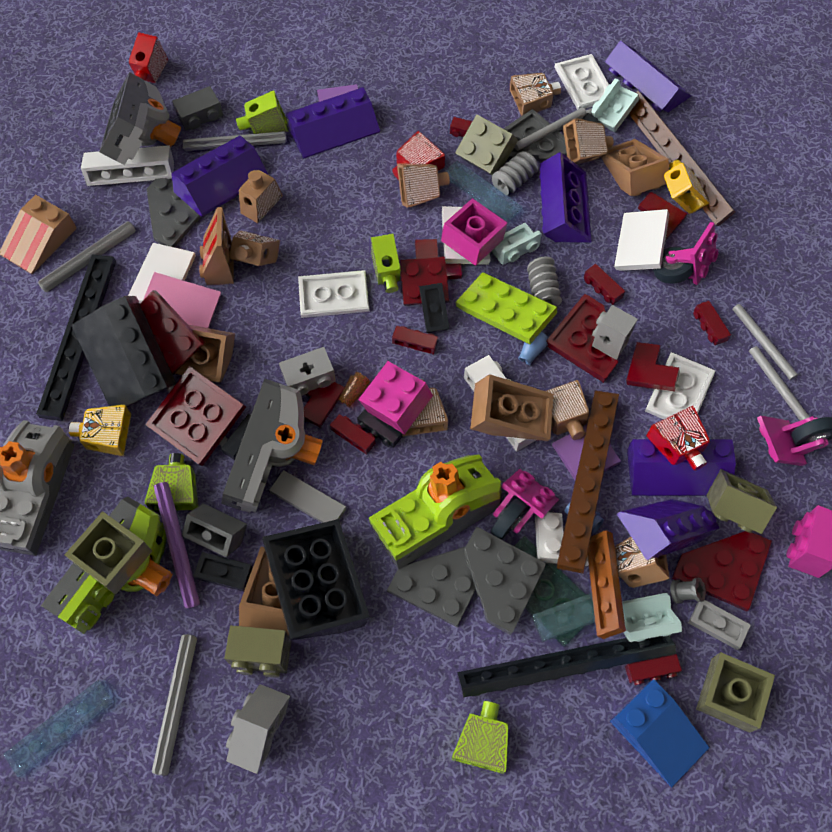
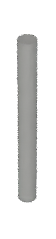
M582 107L519 140L514 148L519 151L557 131L573 119L585 116L587 114L585 108Z
M740 304L733 307L732 310L788 379L791 380L797 377L798 374L745 309Z
M757 346L749 350L750 354L798 419L801 421L809 418V415Z

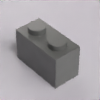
M211 86L172 101L176 115L185 131L196 129L201 124L216 121L219 117L223 116L220 102Z
M203 503L187 514L182 536L227 557L240 547L247 523Z

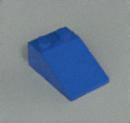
M654 679L647 683L610 720L613 726L671 788L709 749V746L675 700Z

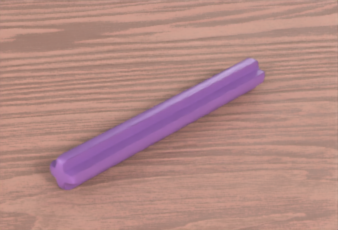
M161 482L154 485V490L185 608L196 607L200 604L170 486L167 482Z

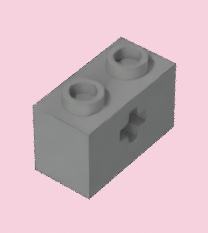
M612 305L607 313L603 311L596 322L598 325L592 334L595 337L592 346L617 360L628 344L638 319Z
M324 347L279 362L286 385L300 390L301 396L313 389L325 388L331 385V383L336 382L334 369Z

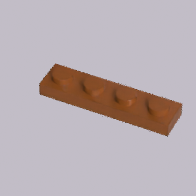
M605 530L591 537L588 549L597 636L602 639L626 631L613 533Z

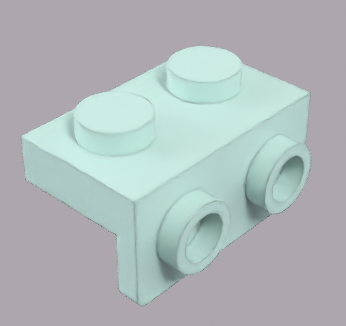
M615 78L612 84L607 86L601 99L594 104L592 115L598 118L597 123H601L605 128L616 132L638 102L639 95L622 87L620 80Z
M523 223L506 232L503 241L492 252L502 265L514 262L523 254L535 251L540 245L542 234L540 231L533 232L526 223Z
M668 593L622 601L626 631L623 633L629 642H640L648 638L669 636L673 633L682 632L681 621L671 610V601Z

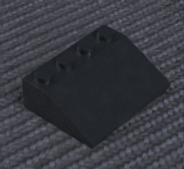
M123 296L71 325L109 406L126 405L128 407L176 385V381L136 296Z
M339 519L262 537L290 640L339 634L366 625L370 618Z

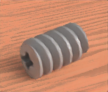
M524 151L519 152L492 175L493 185L502 194L508 196L509 192L514 193L516 188H520L522 183L527 182L528 178H531L534 173L539 171V164L531 154Z
M546 256L534 259L527 266L531 295L556 307L559 306L562 298L560 297L561 291L558 289L559 282L557 281L558 275L556 274L554 259Z

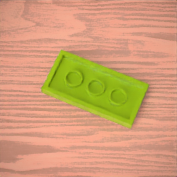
M483 272L455 302L456 306L462 311L528 344L535 340L557 314L556 306Z

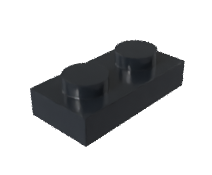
M442 283L419 286L426 332L449 329Z
M202 552L193 577L197 580L244 592L253 567L251 564Z

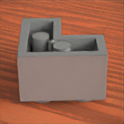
M261 684L253 694L249 693L247 695L242 710L237 709L231 721V726L234 729L226 743V748L229 749L227 762L258 774L269 755L273 736L285 717L290 699L289 695Z

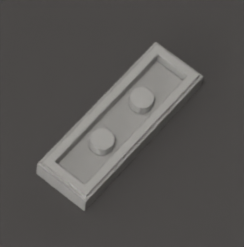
M284 470L269 490L273 495L321 523L340 519L346 510V506Z

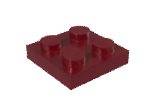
M445 256L400 260L404 306L421 304L419 286L442 283L445 302H449Z

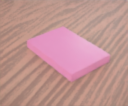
M154 272L144 299L152 290H156L188 325L209 328L221 292Z

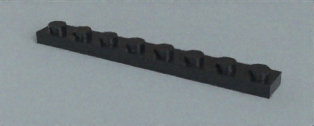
M96 254L91 256L36 413L39 418L63 421L85 356L71 325L102 306L116 264V260L112 256Z
M658 636L640 642H629L627 638L461 671L457 672L464 698L676 654V645L670 636Z

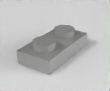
M706 600L697 602L688 622L736 650L741 648L751 626L749 623Z

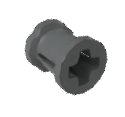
M694 578L693 581L681 582L680 580L672 581L670 590L675 603L680 604L684 600L695 599L697 602L705 600L706 589L701 578Z

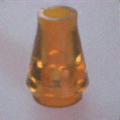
M359 372L350 375L338 399L339 402L345 403L350 408L371 384L370 380Z

